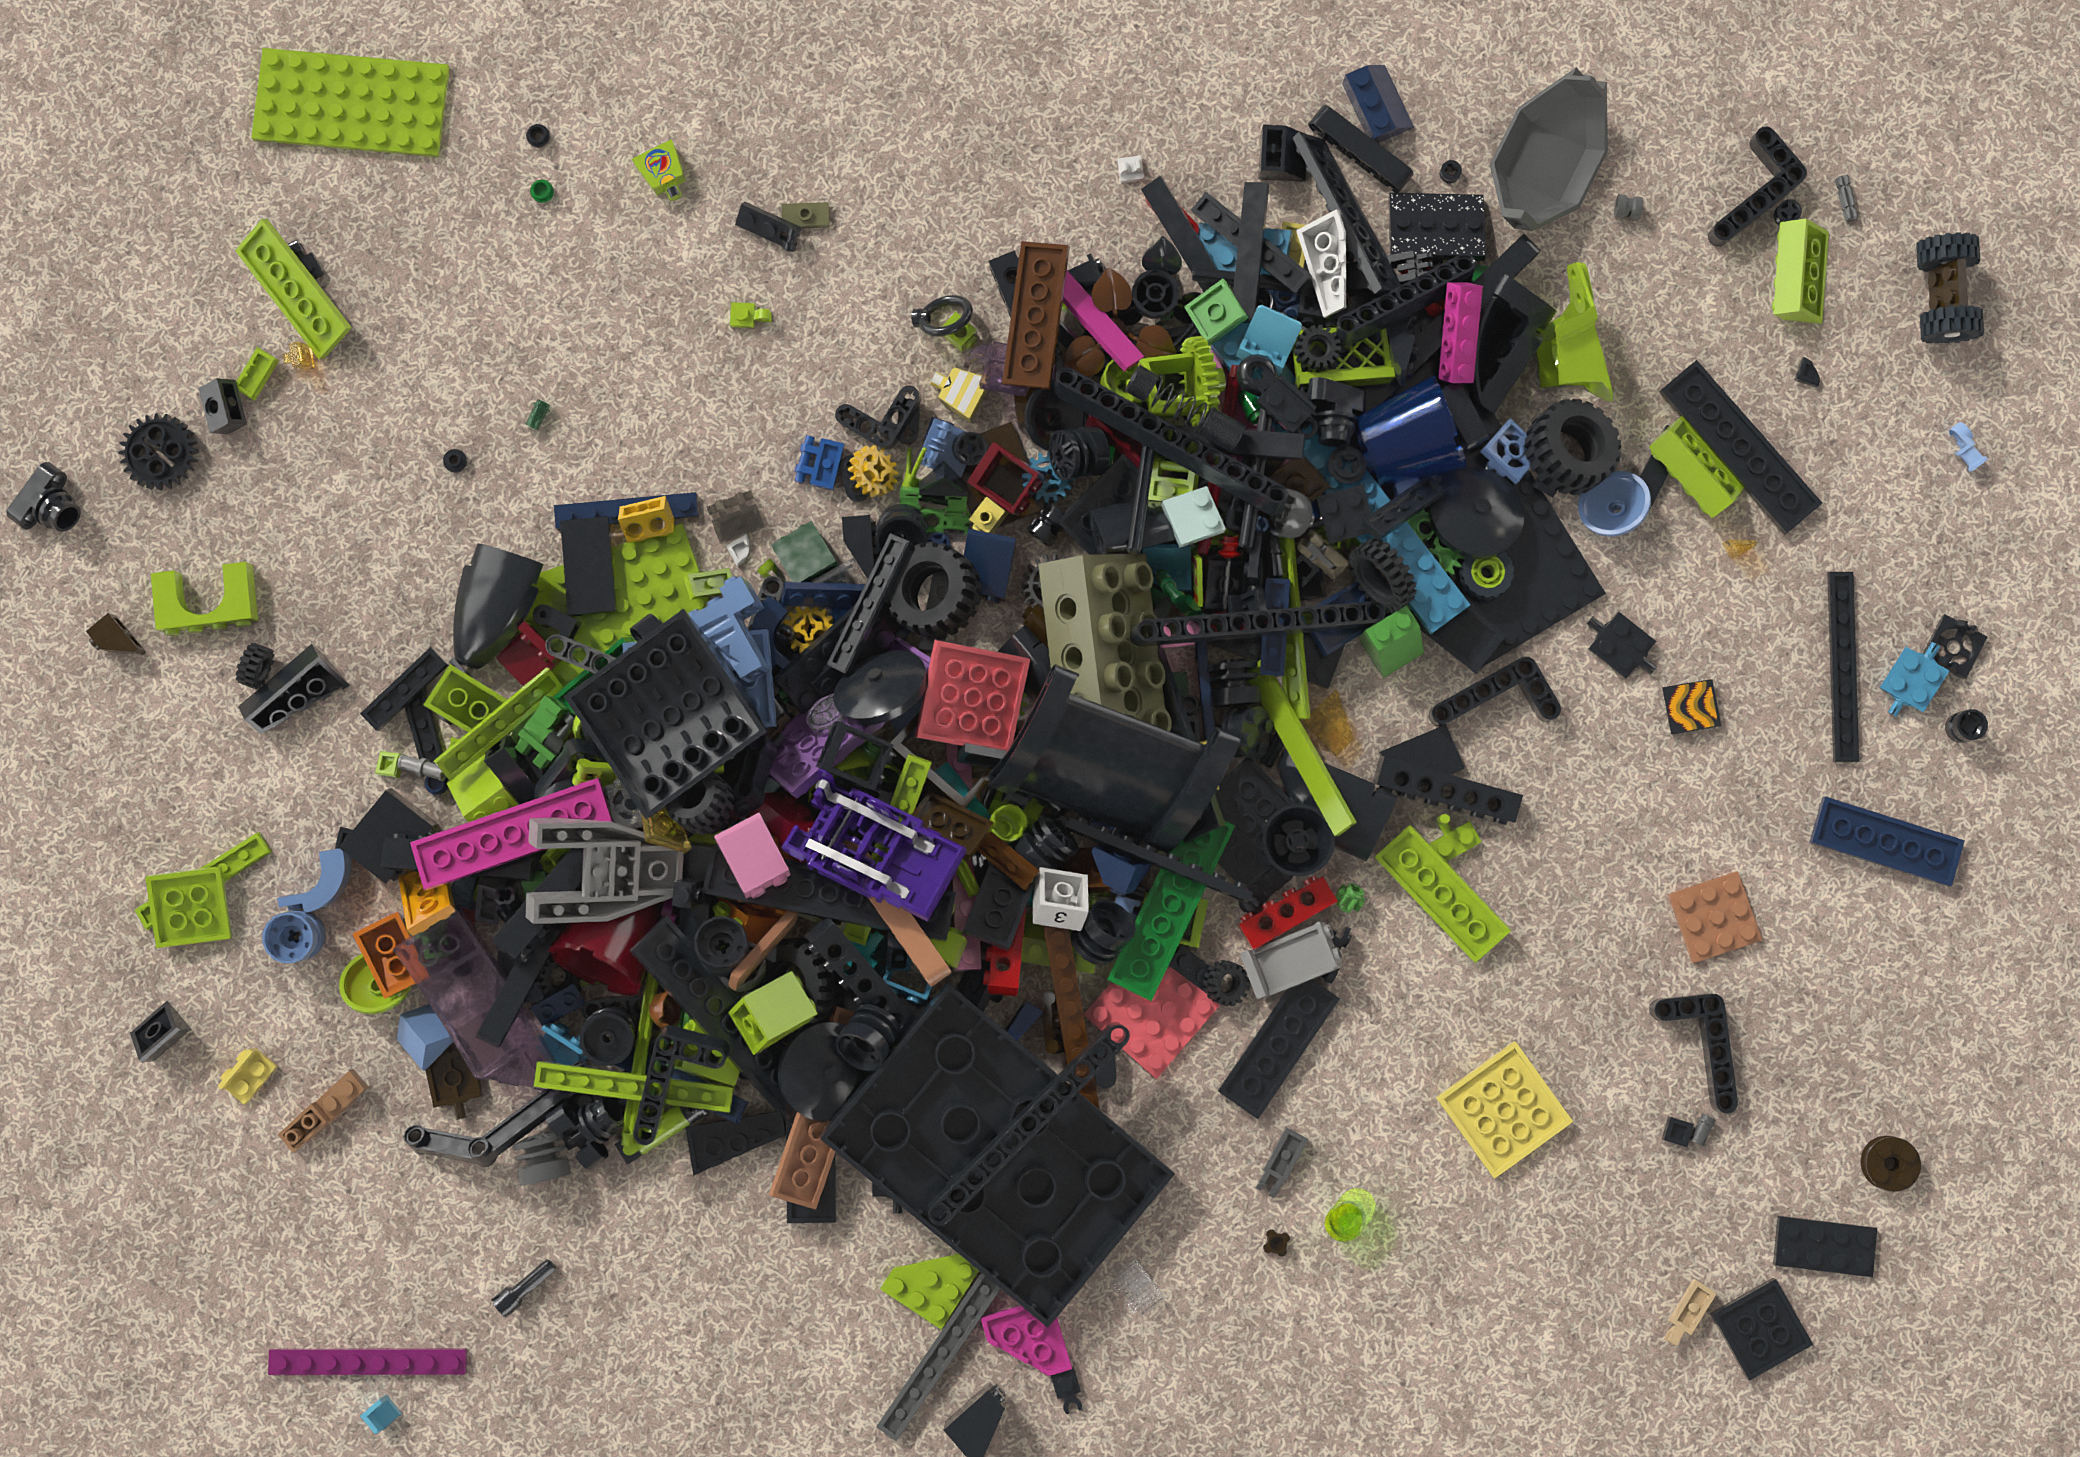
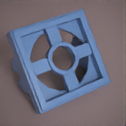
M1511 418L1480 452L1489 459L1487 463L1488 470L1495 469L1497 474L1502 477L1507 476L1516 484L1530 469L1529 465L1531 462L1527 460L1524 451L1528 450L1524 446L1525 438L1527 437L1526 432ZM1510 435V440H1508L1505 436ZM1498 441L1505 447L1503 458L1497 453ZM1509 445H1516L1520 454L1517 456L1511 454ZM1511 459H1518L1523 466L1514 468L1509 466L1508 462Z

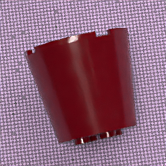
M659 902L610 921L566 923L550 945L548 952L553 953L551 958L559 966L591 985L599 982L607 985V990L622 995H635L641 988L646 969L629 950L661 920L664 904Z

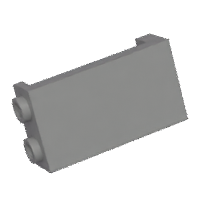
M1319 921L1313 926L1259 948L1240 953L1256 998L1265 999L1342 968L1341 961H1343V957L1339 948H1335L1332 938H1334V934L1330 925Z

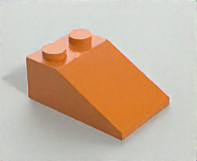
M398 911L352 934L384 999L430 977L416 943L408 932L406 923Z

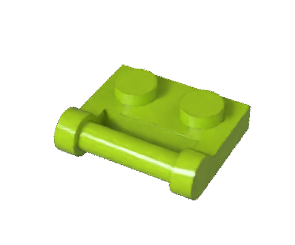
M1155 457L1148 500L1164 501L1197 490L1199 475L1174 461H1166L1164 458ZM1164 470L1188 473V479L1162 477V472Z

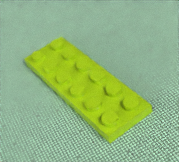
M261 219L236 248L235 252L318 359H325L352 327L268 219Z
M1411 824L1375 855L1376 860L1475 963L1511 932V928Z

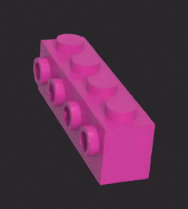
M1447 282L1439 379L1450 383H1474L1483 289L1481 285Z

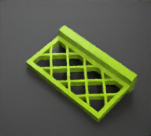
M1331 328L1329 332L1332 334L1336 331V328ZM1386 328L1380 331L1381 341L1377 346L1368 338L1362 340L1373 349L1367 358L1356 350L1362 342L1360 341L1354 347H1345L1350 352L1344 360L1338 356L1336 361L1339 363V366L1335 370L1328 369L1324 371L1322 369L1320 373H1316L1315 369L1312 372H1302L1301 361L1298 363L1296 361L1298 356L1294 355L1295 344L1298 340L1296 339L1292 347L1296 374L1295 385H1297V388L1304 386V390H1308L1309 379L1315 377L1327 378L1352 387L1390 384L1395 377L1394 367H1391ZM1300 330L1298 337L1303 333L1304 330ZM1313 341V344L1309 347V351H1311L1317 345L1326 353V347L1320 341ZM1377 352L1384 358L1385 366H1376L1369 359ZM1351 354H1354L1363 362L1359 368H1352L1346 363Z

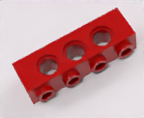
M1316 875L1303 881L1305 886L1296 891L1295 887L1282 893L1284 898L1278 902L1272 899L1261 905L1263 910L1257 914L1249 912L1240 917L1242 922L1237 925L1252 950L1338 902L1323 876L1317 879ZM1304 892H1308L1313 896V902L1310 906H1305L1301 902V895ZM1283 904H1288L1292 908V915L1289 918H1284L1280 914V907ZM1262 916H1267L1271 920V927L1268 930H1263L1259 926V919Z
M1026 907L1009 951L993 945L992 947H987L986 961L991 963L990 970H985L984 985H988V994L1017 996ZM1005 964L1009 969L1000 971L996 966Z

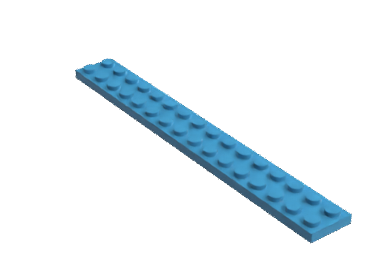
M1250 323L1239 324L1210 345L1229 372L1231 371V365H1239L1242 361L1236 354ZM1285 364L1280 375L1293 386L1295 385L1296 377ZM1253 369V374L1251 377L1253 379H1256V377H1258V380H1260L1262 372L1260 370H1257L1256 372L1255 369ZM1273 419L1272 428L1275 432L1289 433L1287 430L1281 429V425H1277ZM1309 425L1305 430L1303 428L1301 432L1304 434L1311 433L1313 430L1312 425ZM1317 432L1312 438L1305 440L1304 455L1331 485L1329 489L1323 492V495L1365 484L1372 513L1390 501L1367 469L1358 482L1349 485L1338 483L1334 477H1331L1327 466L1330 455L1339 447H1328L1319 444ZM1342 460L1343 465L1341 466L1340 471L1344 469H1348L1349 471H1351L1350 467L1352 466L1354 460L1348 463ZM1407 521L1381 539L1384 544L1386 542L1390 544V550L1395 548L1398 551L1397 556L1398 558L1400 556L1404 558V561H1402L1404 565L1408 564L1410 568L1408 573L1413 574L1414 579L1411 581L1416 583L1414 589L1417 590L1414 595L1415 598L1408 603V606L1430 634L1470 606V603ZM1368 533L1356 538L1363 544L1374 537Z

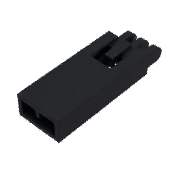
M1414 251L1387 255L1393 269L1398 268L1399 273H1402L1403 270H1408L1407 274L1397 275L1401 285L1426 273L1424 270L1434 268L1433 262H1424L1433 259L1432 253L1416 255ZM1357 261L1346 263V293L1350 297L1355 296L1358 290L1366 294L1372 293L1367 286L1368 281L1365 275L1357 267Z

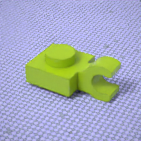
M731 302L730 327L755 329V322L772 321L770 309L756 310L755 303Z

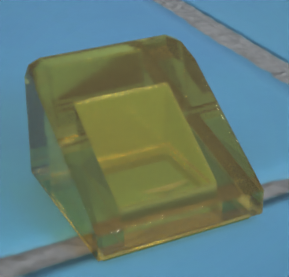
M1727 540L1722 543L1730 559L1757 546L1755 540Z

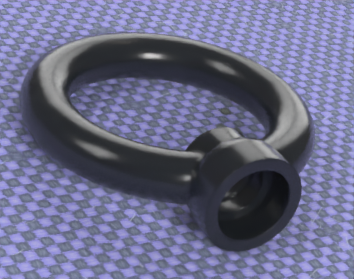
M943 296L933 300L923 309H913L911 313L912 324L915 328L920 327L924 333L930 336L941 337L951 335L969 323L973 315V306L968 299L962 296ZM959 305L964 309L963 315L950 325L943 327L929 325L931 323V314L940 307Z

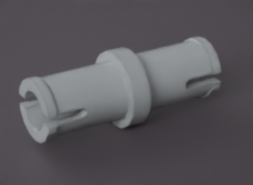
M402 754L398 759V769L416 773L417 776L422 778L427 776L439 781L446 779V776L439 767L428 759H416Z

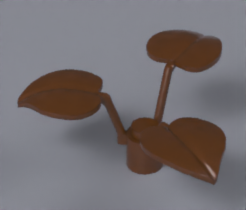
M1111 268L1105 269L1092 289L1094 305L1103 312L1113 311V318L1111 320L1126 336L1137 342L1135 347L1142 353L1143 358L1176 355L1177 352L1170 335L1161 326L1149 325L1144 327L1140 331L1139 338L1126 330L1125 322L1117 316V309L1125 310L1130 306L1132 301L1131 288L1121 274ZM1090 336L1076 338L1067 349L1064 367L1074 369L1086 377L1097 374L1101 371L1105 362L1103 352L1098 349L1101 345L1099 343L1095 345L1094 340Z

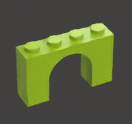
M246 561L222 564L224 581L223 599L216 609L201 615L192 613L186 605L182 573L175 570L150 573L155 629L165 633V636L179 635L182 630H188L189 633L203 632V628L212 627V630H224L230 624H236V627L251 626V622L258 621L253 565Z

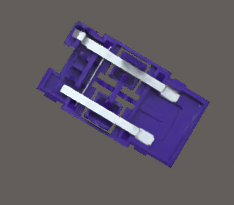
M819 769L817 775L820 781L815 786L817 789L814 793V799L811 801V806L821 810L809 833L794 825L782 846L783 851L801 861L806 860L809 869L814 870L815 868L819 874L870 899L874 897L876 902L880 904L885 900L899 909L902 907L903 910L928 921L967 852L966 848L942 837L940 833L930 828H924L925 825L922 820L854 787H852L850 792L845 790L844 787L835 783L832 774ZM858 827V832L864 838L861 841L856 837L847 835L848 831L852 830L855 832ZM845 839L859 845L857 852L847 849L846 845L842 844L843 840ZM872 842L884 848L888 847V853L886 854L882 850L871 846ZM867 851L878 854L884 860L882 863L878 861L876 864L874 860L865 856Z

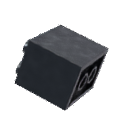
M389 788L384 791L338 848L385 884L390 880L395 882L404 871L389 870L381 867L385 837L393 838V834L408 835V839L417 840L418 836L435 834L437 830L434 827L437 823L393 788Z

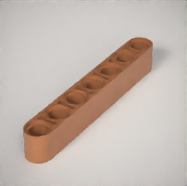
M847 840L842 843L846 845L847 849L857 852L859 845ZM867 852L865 856L872 859V857ZM874 897L869 898L930 987L952 973L911 913L903 910L902 907L899 909L885 900L880 904L876 902Z

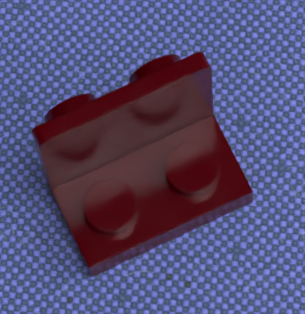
M524 621L518 627L521 633L496 657L522 686H525L546 667L552 671L562 661L547 652L545 647L546 640L529 623Z

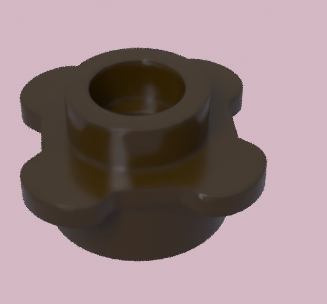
M1273 1229L1266 1232L1267 1241L1263 1245V1250L1266 1253L1278 1254L1280 1257L1285 1256L1290 1236L1286 1232L1281 1234Z

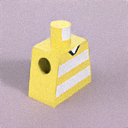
M953 368L948 377L936 372L930 385L941 390L938 397L939 402L971 423L990 386V378Z

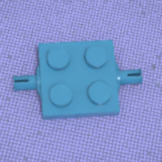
M1931 642L1925 654L1917 653L1908 647L1903 649L1880 686V689L1889 693L1895 700L1889 711H1887L1888 713H1893V716L1897 717L1904 705L1912 706L1922 713L1925 711L1949 673V670L1938 665L1933 659L1941 648L1939 645Z

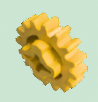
M867 445L856 451L854 457L849 460L853 466L848 468V471L854 474L850 479L857 481L855 488L862 487V494L865 495L870 492L872 498L877 495L881 497L893 490V485L898 482L893 477L899 474L898 471L893 470V467L897 465L896 462H890L892 455H884V448L877 451L876 445L870 448Z
M796 607V614L789 612L791 620H784V624L791 626L796 633V637L806 642V644H803L795 639L791 646L792 651L795 652L799 649V652L802 653L833 625L831 624L834 621L833 617L827 616L828 612L826 609L820 612L819 607H814L813 609L805 607L804 610ZM813 616L821 619L824 623L821 621L817 622ZM809 623L813 627V629H811L810 638L806 633L808 631ZM783 631L784 635L788 636L787 638H789L790 634Z

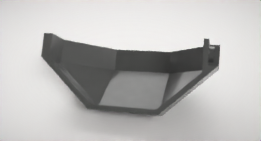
M1576 67L1518 107L1490 163L1502 217L1514 229L1534 231L1580 209L1608 152L1607 82L1596 81L1590 75H1583Z

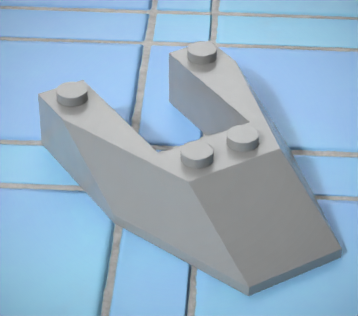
M530 818L529 844L536 849L584 848L582 891L527 892L526 918L533 924L610 921L673 898L674 881L682 879L684 845L611 821Z

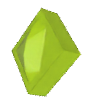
M380 751L375 774L400 778L401 769H398L397 763L402 754Z

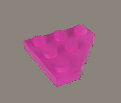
M1021 1305L981 1317L987 1342L993 1346L999 1347L1011 1356L1035 1367L1048 1376L1072 1369L1058 1317L1048 1328Z

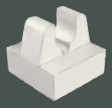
M1141 155L1119 158L1117 160L1121 184L1144 181Z

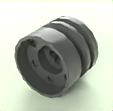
M541 1133L525 1137L523 1140L512 1145L513 1151L520 1149L525 1151V1154L515 1156L514 1159L516 1161H527L526 1166L517 1170L520 1186L571 1174L569 1159L556 1157V1153L566 1149V1145L554 1147V1141L564 1139L563 1133L558 1137L555 1133Z

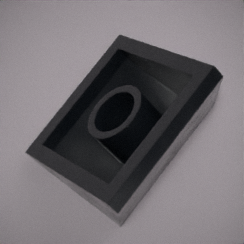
M166 1001L130 1032L139 1061L142 1063L155 1061L189 1032L191 1028L173 1006Z

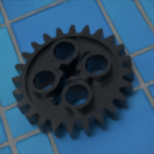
M155 413L154 420L151 416L145 415L146 422L136 419L138 426L129 425L132 431L131 434L123 433L127 441L119 443L125 447V450L118 452V454L125 456L124 459L119 461L120 464L127 466L123 471L131 474L129 479L134 482L137 481V484L142 487L146 485V488L150 490L156 487V489L162 491L164 485L172 489V482L181 485L180 477L188 479L186 471L195 470L190 466L191 462H198L196 458L192 457L193 454L199 453L198 449L192 447L198 443L197 440L191 438L194 432L187 430V424L180 423V420L176 417L171 419V416L165 414L162 418L160 414ZM162 431L161 438L155 440L156 433ZM144 438H147L154 446L158 447L159 451L168 457L174 465L170 466L164 458L158 456V453L144 442ZM179 446L178 454L172 456V450ZM142 448H145L146 452L144 456L139 458V451ZM159 464H162L163 468L161 472L156 473V467Z

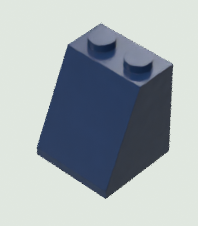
M968 529L964 556L974 564V569L980 575V579L977 581L982 584V592H978V596L985 597L986 602L999 604V601H1005L1016 551V538Z

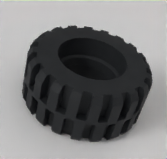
M1573 398L1572 400L1563 399L1558 403L1555 402L1532 422V425L1528 427L1526 432L1527 437L1525 438L1524 446L1528 450L1525 451L1527 460L1531 462L1529 466L1532 472L1535 471L1538 474L1537 478L1541 482L1545 481L1547 487L1552 490L1558 489L1559 493L1579 495L1580 493L1589 492L1616 470L1621 458V452L1619 451L1621 449V440L1617 438L1619 436L1617 427H1613L1612 419L1610 417L1607 418L1601 408L1598 407L1596 409L1593 407L1594 404L1588 401L1582 403L1581 399ZM1560 432L1572 436L1579 442L1585 454V462L1574 458L1567 452L1562 444Z
M927 542L925 546L921 543L915 545L913 551H909L886 599V604L890 606L889 612L892 617L896 618V621L901 626L919 636L921 635L928 639H933L934 637L943 639L947 637L946 633L953 636L959 632V627L965 628L969 624L967 620L970 616L974 618L977 613L974 609L981 602L978 592H982V584L977 581L980 579V575L974 569V564L969 559L948 545ZM946 571L949 578V588L946 597L935 608L922 611L918 603V593L922 583L933 573Z
M807 938L782 939L765 958L767 965L766 973L760 985L747 991H755L786 974L787 969L792 963L796 964L805 977L806 995L813 1000L818 1014L811 1021L791 1033L798 1032L810 1024L828 1021V1018L834 1012L833 1006L840 1005L842 999L839 994L840 991H843V987L837 981L840 976L836 972L831 974L822 964L825 959L821 954L816 957L807 947L810 943Z

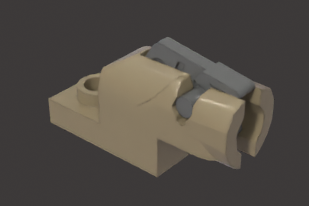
M1315 531L1308 532L1310 541L1307 543L1301 539L1297 547L1298 550L1329 577L1336 579L1344 587L1352 584L1355 575L1350 573L1352 567L1348 563L1350 561L1349 556L1334 543L1329 544L1325 538Z

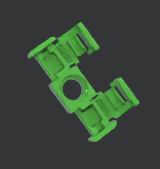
M901 486L900 504H908L921 509L925 518L929 515L938 517V525H928L929 532L943 533L944 529L965 531V535L968 534L970 513L966 511L967 497L945 496V500H948V507L945 506V509L921 508V505H918L919 498H922V495H919V488Z

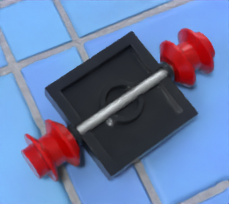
M1225 535L1223 539L1218 540V542L1223 544V548L1218 550L1217 553L1225 558L1204 559L1202 577L1203 607L1201 608L1218 609V611L1212 614L1229 613L1227 596L1242 595L1247 593L1249 581L1247 577H1244L1245 562L1249 563V560L1234 559L1242 554L1237 551V546L1239 545L1237 536ZM1211 624L1210 626L1215 628V632H1217L1216 626Z

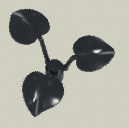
M1161 236L1143 254L1142 266L1146 271L1154 269L1153 272H1162L1163 270L1170 275H1174L1180 271L1182 259L1174 245L1167 238ZM1189 292L1184 294L1181 299L1178 298V304L1174 308L1175 318L1183 323L1191 324L1192 319L1184 306L1202 293ZM1132 301L1127 309H1117V316L1125 322V325H1134L1143 318L1136 311ZM1112 310L1109 312H1105L1110 317V319L1113 318Z

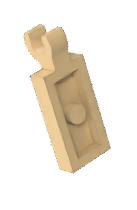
M1693 1279L1668 1319L1674 1325L1669 1329L1664 1339L1677 1346L1684 1332L1692 1335L1717 1293Z

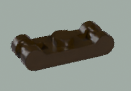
M1047 990L1042 995L1045 1049L1049 1054L1063 1053L1065 1048L1055 990Z

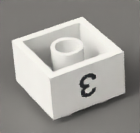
M1040 867V872L1035 879L1033 887V924L1081 931L1088 914V875Z

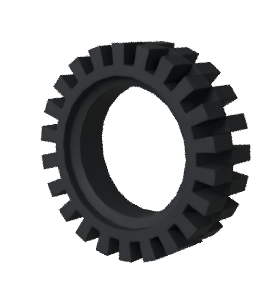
M1370 538L1354 549L1349 555L1350 561L1348 563L1352 567L1350 573L1355 575L1353 580L1355 583L1359 582L1360 586H1358V589L1360 591L1364 590V597L1366 599L1371 598V601L1381 603L1386 613L1391 612L1393 614L1415 598L1414 595L1417 590L1414 588L1416 583L1411 581L1414 579L1412 573H1408V570H1410L1408 564L1404 565L1402 563L1404 558L1402 556L1398 558V551L1395 548L1390 550L1389 543L1386 542L1384 544L1383 540L1378 541L1375 538ZM1373 563L1384 573L1391 588L1380 578Z

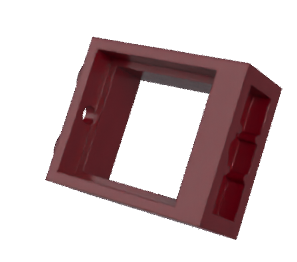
M993 442L967 482L1010 513L1019 516L1020 513H1024L1030 505L1029 500L1033 493H1037L1043 486L1044 482L1042 480L1045 475L1002 445ZM1003 455L1033 476L1014 505L985 485Z

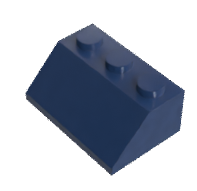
M1366 65L1345 74L1342 85L1365 134L1377 143H1380L1414 128L1385 65Z

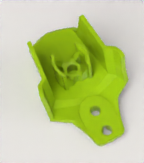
M1575 262L1567 265L1570 303L1562 313V316L1550 322L1545 330L1537 329L1544 335L1543 341L1536 351L1540 388L1563 385L1584 386L1591 394L1605 401L1612 402V387L1595 328L1598 315L1594 304L1588 268L1585 263Z

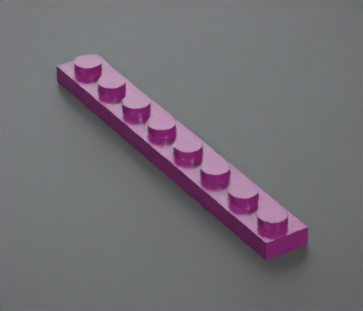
M467 1348L270 1349L268 1375H465Z

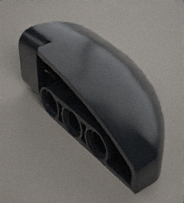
M1506 274L1501 275L1480 311L1474 383H1472L1477 403L1495 414L1542 343L1544 335L1537 329L1545 330L1557 312L1548 303Z
M477 543L470 562L471 566L465 565L463 568L453 622L455 660L461 665L476 670L485 666L499 654L519 630L518 627L527 617L539 592V589L531 584L537 585L544 565L521 555Z
M1025 625L1014 633L998 652L1030 659L1024 693H1027L1026 697L1035 703L1051 670L1049 649Z
M1284 749L1277 768L1286 795L1294 804H1306L1321 811L1287 749ZM1324 763L1357 822L1341 835L1335 836L1334 848L1367 861L1388 821L1397 796L1380 788H1375V784Z

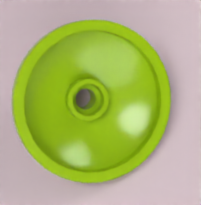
M362 953L347 964L339 980V991L346 1005L362 1014H379L391 1010L399 1005L411 990V987L384 999L381 991H378L379 987Z

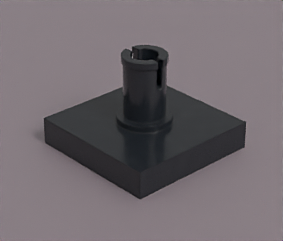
M981 961L980 970L964 971L956 989L982 1011H985L989 1000L999 1003L1004 995L988 994V985H984L985 970H990V965Z

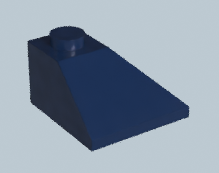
M1104 845L1096 846L1092 849V854L1103 883L1111 887L1110 891L1117 895L1123 896L1124 894L1134 892L1152 866L1149 863Z

